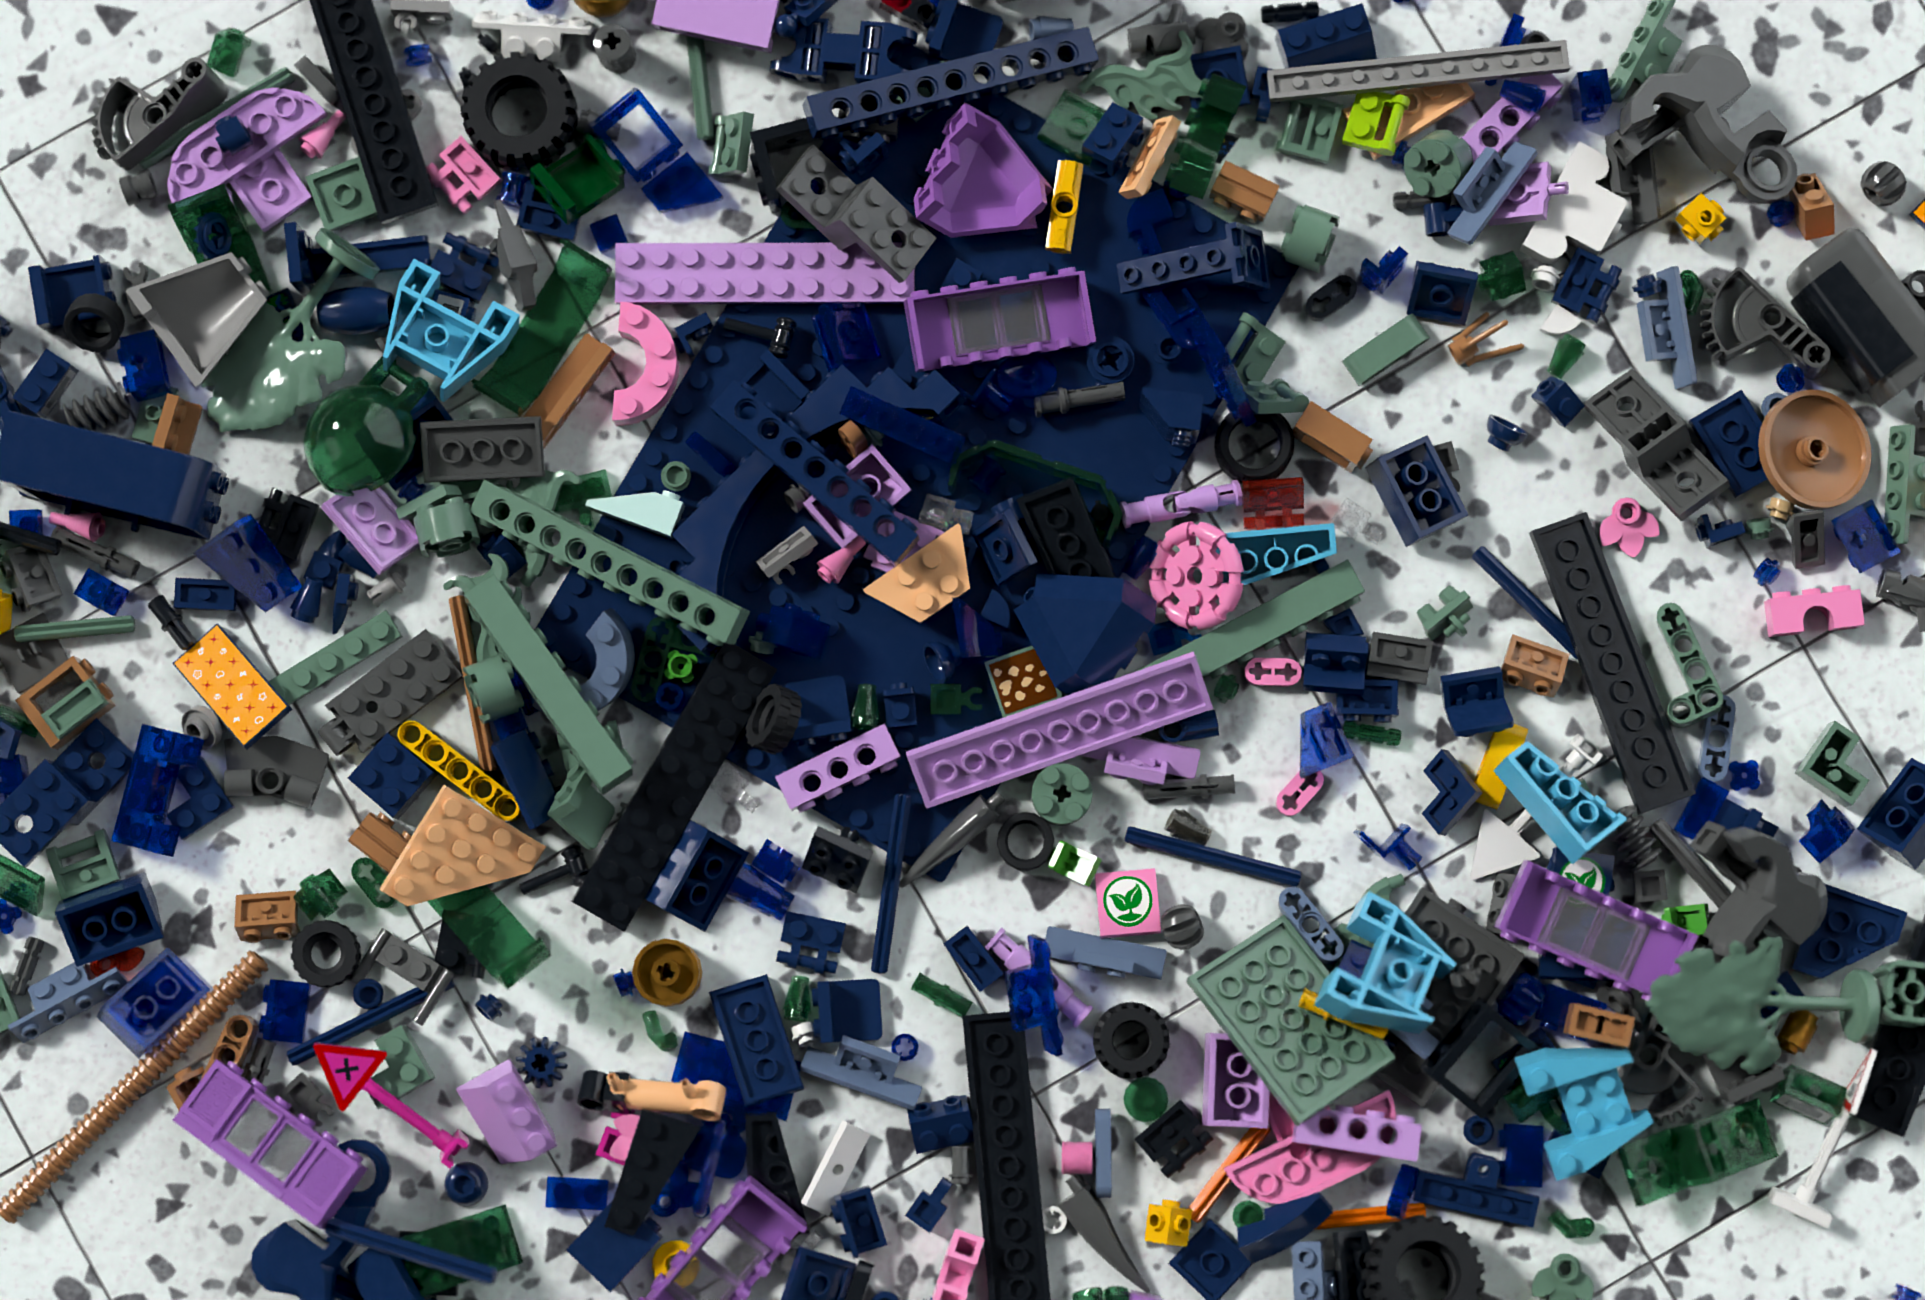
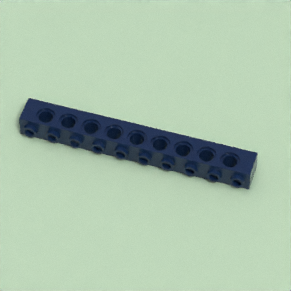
M1089 26L810 95L806 97L802 106L812 139L822 137V140H829L839 136V132L850 130L851 133H857L867 129L868 125L879 123V126L894 123L896 118L906 115L908 119L922 116L926 110L935 108L936 112L950 109L954 103L963 101V103L972 104L981 100L982 96L991 94L993 98L1007 94L1010 89L1019 87L1023 91L1035 87L1038 82L1047 80V83L1051 84L1063 80L1066 75L1075 74L1076 77L1083 76L1092 72L1099 58ZM1058 53L1067 54L1070 62L1060 60ZM1030 60H1038L1042 65V69L1034 68L1030 64ZM1002 67H1010L1014 71L1015 76L1006 75ZM980 73L984 75L987 83L978 82L974 78V74ZM952 80L956 82L959 90L948 88L946 81ZM924 87L928 89L931 96H921L917 88ZM889 95H898L903 103L894 104L890 100ZM861 102H870L874 106V111L864 110ZM839 108L843 110L846 118L840 119L835 117L832 109Z

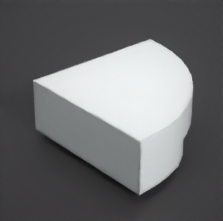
M1557 304L1540 328V331L1549 335L1564 334L1574 330L1582 320Z

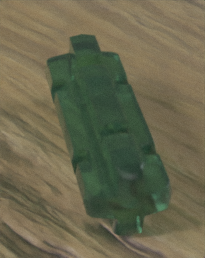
M1344 722L1342 726V737L1354 739L1357 737L1361 741L1380 744L1386 742V745L1398 746L1401 742L1402 733L1399 729L1389 728V730H1385V727L1362 723L1357 725L1356 722Z

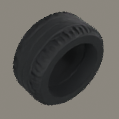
M1243 405L1232 410L1220 423L1214 441L1215 456L1219 466L1233 480L1237 479L1239 483L1248 485L1265 484L1279 477L1287 468L1294 452L1293 431L1289 422L1281 413L1258 414L1247 405ZM1260 421L1269 425L1276 432L1280 442L1278 456L1269 466L1251 469L1242 466L1232 457L1229 451V437L1233 429L1240 423Z

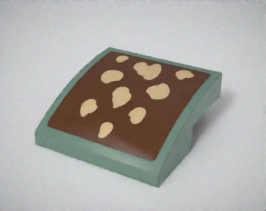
M1033 645L984 662L1003 718L1064 697L1063 692L1054 687Z

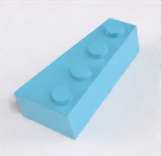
M1334 523L1226 533V539L1230 544H1235L1241 556L1244 572H1241V583L1244 585L1337 554ZM1219 548L1215 550L1218 554H1220L1221 551ZM1223 571V583H1229V572Z
M1526 741L1509 754L1493 771L1573 865L1616 831L1628 818L1620 812L1616 814L1605 806L1606 801L1598 795L1595 797L1580 786L1582 783L1573 776L1570 778L1558 769V764Z

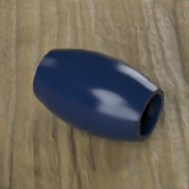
M358 286L336 289L325 293L318 302V322L322 329L338 334L360 335L378 332L389 327L395 299L391 292L373 287Z

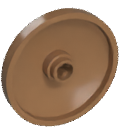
M1821 390L1798 391L1779 400L1768 411L1762 422L1758 441L1762 468L1769 482L1786 500L1802 508L1824 510L1847 502L1864 485L1871 466L1870 439L1859 415L1848 403L1838 396Z

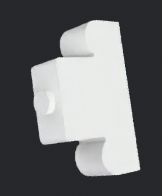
M1580 141L1577 143L1556 183L1567 181L1569 193L1551 196L1548 202L1547 220L1534 222L1519 250L1520 252L1541 263L1553 264L1562 257L1566 251L1567 243L1575 248L1580 247L1598 256L1608 238L1611 240L1615 239L1622 226L1617 221L1625 209L1627 201L1599 185L1609 171V161L1606 156Z

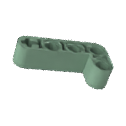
M1675 603L1662 605L1657 611L1658 628L1689 691L1676 697L1669 703L1667 709L1668 719L1673 726L1686 728L1720 712L1723 707V694L1682 608ZM1667 613L1677 616L1676 626L1678 631L1674 634L1671 623L1669 621L1663 622L1666 620L1665 614ZM1681 639H1687L1691 642L1692 648L1688 652H1679L1675 648L1676 642ZM1693 666H1700L1704 669L1705 675L1698 680L1692 679L1688 675L1689 669ZM1712 693L1717 696L1718 702L1712 707H1706L1701 703L1702 696ZM1677 706H1685L1690 710V715L1686 719L1680 720L1674 717L1673 710Z

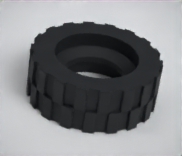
M770 684L762 690L761 694L757 697L746 725V739H748L749 745L773 755L777 754V752L780 753L784 747L786 748L794 736V732L799 724V718L801 717L802 703L801 697L798 695L799 693L778 684Z
M318 920L311 925H306L295 936L296 940L291 946L293 948L291 960L294 963V970L299 973L298 976L301 979L306 980L311 985L333 987L343 984L345 980L352 977L353 972L358 967L359 959L361 960L359 950L361 947L360 943L356 940L357 936L346 925L331 920ZM321 939L335 941L341 950L339 962L329 969H322L316 966L311 957L314 944Z

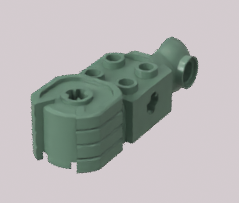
M1896 960L1876 968L1872 975L1876 978L1880 994L1879 1024L1908 1028L1925 1025V962Z

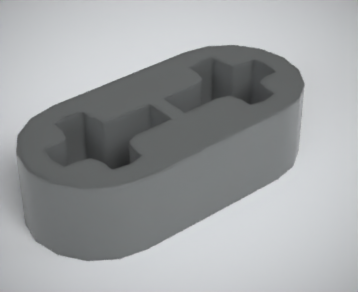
M305 55L294 64L296 69L331 106L340 99L337 88Z

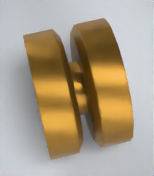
M666 938L652 941L643 947L634 960L632 970L634 985L641 996L653 1004L663 1006L683 1004L693 997L701 984L703 973L700 959L692 948L683 942ZM666 967H671L670 970L674 972L672 978H665L663 976V970Z

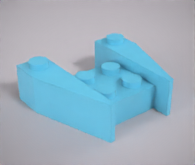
M413 259L398 284L383 353V370H389L397 355L444 380L440 386V400L445 402L505 352L519 329L520 315L493 301L479 325L432 300L435 289L438 290L440 287V272Z
M1369 891L1356 904L1346 927V930L1375 944L1363 974L1359 979L1337 967L1324 979L1314 1006L1341 1020L1420 1034L1434 1020L1433 1017L1419 1011L1433 975L1442 979L1455 967L1456 963L1396 905Z
M1543 1048L1514 1058L1528 1096L1557 1087L1572 1133L1543 1142L1556 1181L1588 1171L1653 1124L1652 1117L1647 1108L1631 1113L1616 1068L1633 1062L1627 1048Z

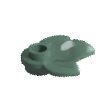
M1567 1253L1557 1255L1551 1261L1550 1267L1538 1271L1531 1288L1534 1297L1548 1295L1549 1300H1576L1577 1297L1582 1300H1592L1593 1297L1591 1278L1581 1271L1578 1259ZM1563 1263H1568L1570 1265V1272L1565 1275L1561 1274L1560 1266Z

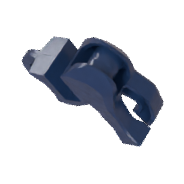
M352 1139L339 1144L338 1147L345 1152L350 1148L356 1153H363L369 1156L374 1162L376 1177L368 1189L364 1191L352 1190L333 1218L369 1228L374 1218L373 1214L379 1197L386 1192L391 1181V1164L387 1154L377 1144L368 1140ZM294 1219L282 1223L262 1237L252 1251V1271L256 1280L267 1291L296 1295L300 1300H334V1297L340 1300H364L349 1271L344 1268L350 1256L359 1246L357 1244L331 1236L324 1240Z

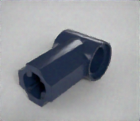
M1435 202L1424 205L1426 236H1448L1449 229L1463 211L1461 205H1450L1448 202Z
M1215 710L1205 711L1174 722L1180 727V735L1175 738L1166 736L1164 726L1158 728L1160 739L1163 742L1172 744L1219 736Z

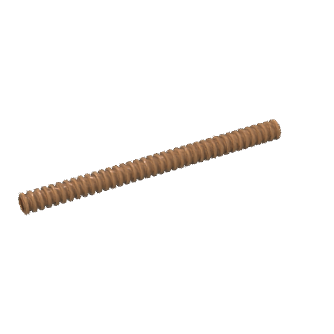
M249 950L247 952L248 956L246 958L242 957L240 959L241 963L239 965L235 964L233 966L234 970L228 971L226 973L227 977H222L220 979L221 983L219 985L215 984L213 986L214 990L212 992L208 991L206 993L207 997L205 999L201 998L199 1000L200 1004L194 1005L193 1011H188L186 1013L187 1017L185 1019L181 1018L179 1020L180 1024L178 1026L174 1025L172 1027L173 1031L167 1032L165 1034L166 1038H161L159 1045H154L152 1047L153 1051L151 1053L147 1052L145 1054L146 1058L144 1060L140 1059L138 1061L139 1065L133 1066L131 1068L132 1072H127L125 1079H120L118 1081L119 1085L117 1087L113 1086L111 1088L112 1092L110 1094L106 1093L104 1095L105 1099L99 1100L97 1102L98 1106L92 1107L91 1113H86L84 1120H79L77 1122L78 1126L76 1128L72 1127L70 1129L71 1133L65 1134L63 1136L64 1140L58 1141L56 1143L57 1147H52L50 1154H45L43 1161H38L36 1163L37 1167L31 1168L29 1170L30 1174L24 1175L22 1177L23 1181L17 1182L15 1184L16 1188L10 1189L9 1195L2 1197L0 1216L4 1220L15 1224L17 1217H22L24 1210H29L31 1208L30 1204L36 1203L38 1201L37 1197L43 1196L45 1194L44 1190L50 1189L51 1183H56L58 1176H63L65 1174L64 1170L66 1168L70 1169L72 1167L71 1163L77 1162L79 1160L78 1156L84 1155L86 1153L85 1149L91 1148L92 1142H97L99 1135H104L106 1133L105 1129L107 1127L111 1128L113 1126L112 1122L120 1119L119 1114H125V1108L132 1107V1101H138L140 1099L139 1094H145L147 1092L146 1087H152L154 1085L153 1080H159V1074L166 1073V1067H172L174 1065L173 1060H179L181 1058L180 1053H186L188 1051L186 1047L188 1045L193 1046V1040L200 1039V1033H206L208 1031L207 1026H213L215 1024L214 1019H220V1013L222 1011L227 1012V1006H233L235 1004L234 999H240L242 997L241 992H247V986L249 984L254 985V979L256 977L261 978V972L269 970L268 964L256 952Z

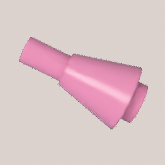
M337 110L326 123H322L300 137V149L311 159L314 157L322 159L335 134V130L347 118L342 111Z
M52 512L49 516L50 524L64 526L92 542L101 537L106 528L105 520H103L102 514L99 512L70 515Z
M858 536L845 548H841L818 561L819 569L817 572L820 577L829 584L832 581L838 584L852 562L853 556L866 545V542Z

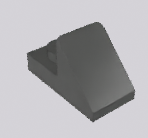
M1823 510L1792 514L1786 523V528L1791 536L1792 564L1794 568L1824 565Z

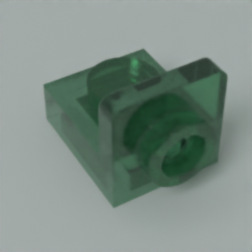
M231 27L216 33L207 65L211 69L232 78L237 76L245 48L251 46L252 39L245 37L243 31Z

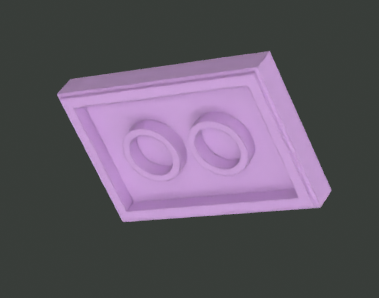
M369 473L337 493L321 506V509L378 575L420 547L415 526L409 520H399L396 513L397 505Z

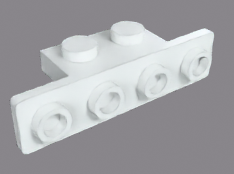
M484 10L480 14L475 15L472 20V27L501 29V54L504 58L510 57V52H520L521 56H527L529 52L536 54L540 60L545 58L552 62H560L562 59V33L591 35L594 22L586 21V18L582 16H572L568 20L557 19V16L552 14H542L538 18L527 17V14L522 12H513L508 16L498 15V12L493 10Z

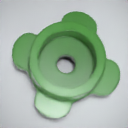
M677 650L671 651L668 654L669 662L668 668L664 671L665 676L670 680L677 678L682 679L684 683H690L694 679L692 672L694 665L698 662L697 657L694 654H680ZM683 664L684 668L679 669L678 665Z

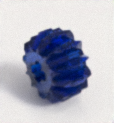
M1527 973L1519 974L1511 985L1508 986L1502 999L1499 1001L1498 1013L1507 1021L1517 1026L1525 1024L1541 1005L1545 997L1546 986L1535 976Z

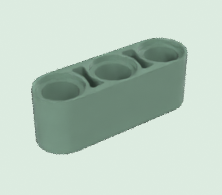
M1411 313L1354 351L1342 363L1358 386H1361L1421 346L1430 337L1415 315Z

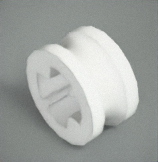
M1050 1206L1042 1211L1045 1232L1057 1234L1065 1228L1067 1217L1060 1208ZM1053 1211H1056L1060 1214L1059 1221L1061 1225L1058 1228H1055V1225H1053V1229L1046 1226L1048 1220L1045 1216L1048 1212H1051L1053 1215Z

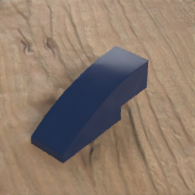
M1320 1192L1266 1208L1264 1209V1220L1237 1228L1238 1249L1252 1264L1269 1258L1297 1243L1320 1226L1333 1213V1207Z

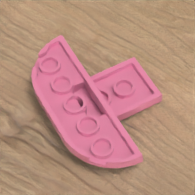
M1269 1090L1268 1124L1277 1143L1223 1169L1233 1184L1248 1196L1267 1203L1282 1204L1320 1192L1356 1175L1373 1165L1381 1156L1292 1142L1294 1122ZM1386 1090L1353 1106L1354 1114L1366 1116V1110L1384 1112V1119L1396 1120L1395 1104L1390 1090ZM1325 1116L1320 1120L1319 1129L1322 1133L1329 1134L1334 1130L1335 1123L1331 1117ZM1360 1121L1353 1122L1349 1129L1350 1135L1354 1139H1360L1365 1133L1364 1125ZM1390 1126L1384 1127L1380 1132V1139L1385 1144H1389L1394 1129Z

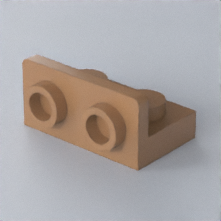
M167 393L152 446L189 455L203 407L187 402L180 396Z
M1512 634L1501 666L1503 681L1513 686L1532 690L1541 696L1555 697L1562 684L1570 654Z
M296 890L236 895L234 927L240 941L256 943L265 939L289 940L300 932L297 923L298 894Z

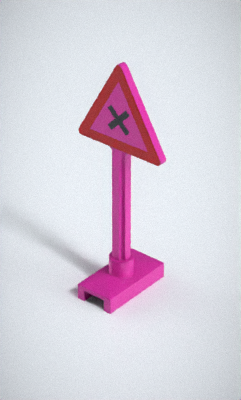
M315 1043L313 1045L341 1112L347 1109L361 1090H365L431 1139L432 1144L441 1150L440 1162L449 1169L452 1168L454 1165L453 1156H456L461 1147L464 1149L468 1147V1136L459 1129L453 1135L444 1129L440 1131L371 1079V1076L387 1057L386 1051Z

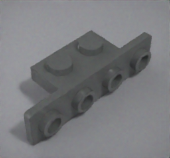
M1613 133L1605 135L1611 192L1617 195L1631 196L1635 225L1660 220L1661 212L1653 146L1648 148L1642 155L1635 157L1627 166H1624L1607 143V140Z

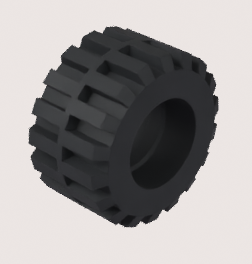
M1126 1002L1113 1006L1100 1017L1095 1026L1093 1035L1095 1055L1100 1064L1116 1076L1128 1079L1145 1077L1156 1071L1167 1057L1170 1047V1034L1165 1024L1166 1022L1156 1010L1142 1003ZM1127 1022H1135L1142 1025L1149 1035V1046L1146 1052L1134 1059L1122 1057L1113 1045V1036L1116 1029Z

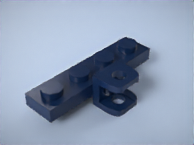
M1473 1152L1467 1159L1463 1175L1464 1179L1419 1169L1412 1199L1413 1201L1534 1227L1540 1197L1498 1187L1497 1182L1500 1168L1495 1157ZM1481 1165H1487V1169L1484 1172L1478 1171Z

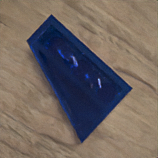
M251 513L231 524L192 553L265 613L287 600L302 588L296 576Z

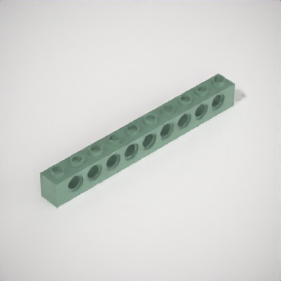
M484 479L470 508V512L478 517L476 522L491 529L495 525L503 529L501 533L503 536L518 542L519 538L528 542V549L542 555L544 551L552 554V561L567 568L570 564L579 568L577 572L579 575L592 581L596 577L604 581V588L617 594L621 590L630 594L629 600L643 607L649 604L656 608L655 614L671 620L673 616L682 621L680 625L682 628L693 633H697L700 630L708 634L706 640L723 647L724 643H736L750 611L497 482ZM506 505H508L510 513L509 516L504 520L502 517V510ZM531 518H533L535 521V527L533 531L529 533L527 529V523ZM556 531H559L560 541L555 546L552 542V537ZM581 544H584L586 547V553L584 557L580 559L578 556V548ZM609 556L612 565L606 572L603 568V562ZM635 570L637 572V580L631 585L628 577L630 572ZM658 583H661L663 593L657 598L654 594V588ZM684 596H687L689 606L683 612L680 608V601ZM712 609L715 613V620L709 625L706 622V613Z

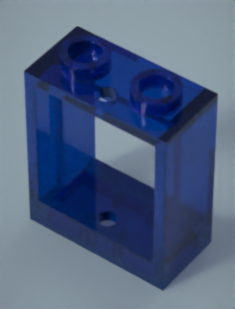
M635 87L589 124V127L636 183L641 180L643 183L650 180L657 173L655 168L663 162L668 164L680 154L678 149L683 146L642 92ZM639 105L668 143L634 169L605 132Z

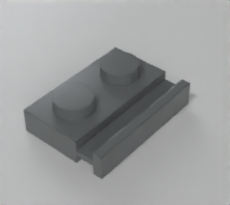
M1373 632L1366 676L1426 685L1433 641Z

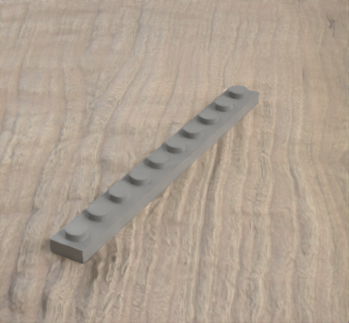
M1559 40L1267 70L1269 101L1280 102L1569 72L1570 67L1567 41Z

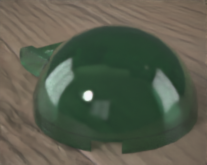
M382 356L358 384L337 389L317 404L307 422L303 444L309 469L324 489L342 496H354L352 491L364 488L374 491L390 481L402 469L411 455L417 438L413 435V417L410 411L427 392L429 384L421 377H414L398 366L396 360H394L388 371L383 370ZM390 375L407 386L400 395L381 386Z

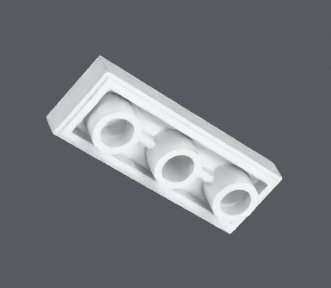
M842 1121L801 1203L829 1216L832 1211L831 1206L836 1203L834 1196L841 1194L871 1134Z

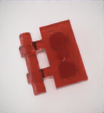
M1303 477L1242 481L1244 513L1255 512L1254 517H1243L1244 529L1256 528V530H1263L1267 527L1283 526V528L1304 525L1303 513L1292 514V509H1304ZM1282 510V515L1265 516V511Z

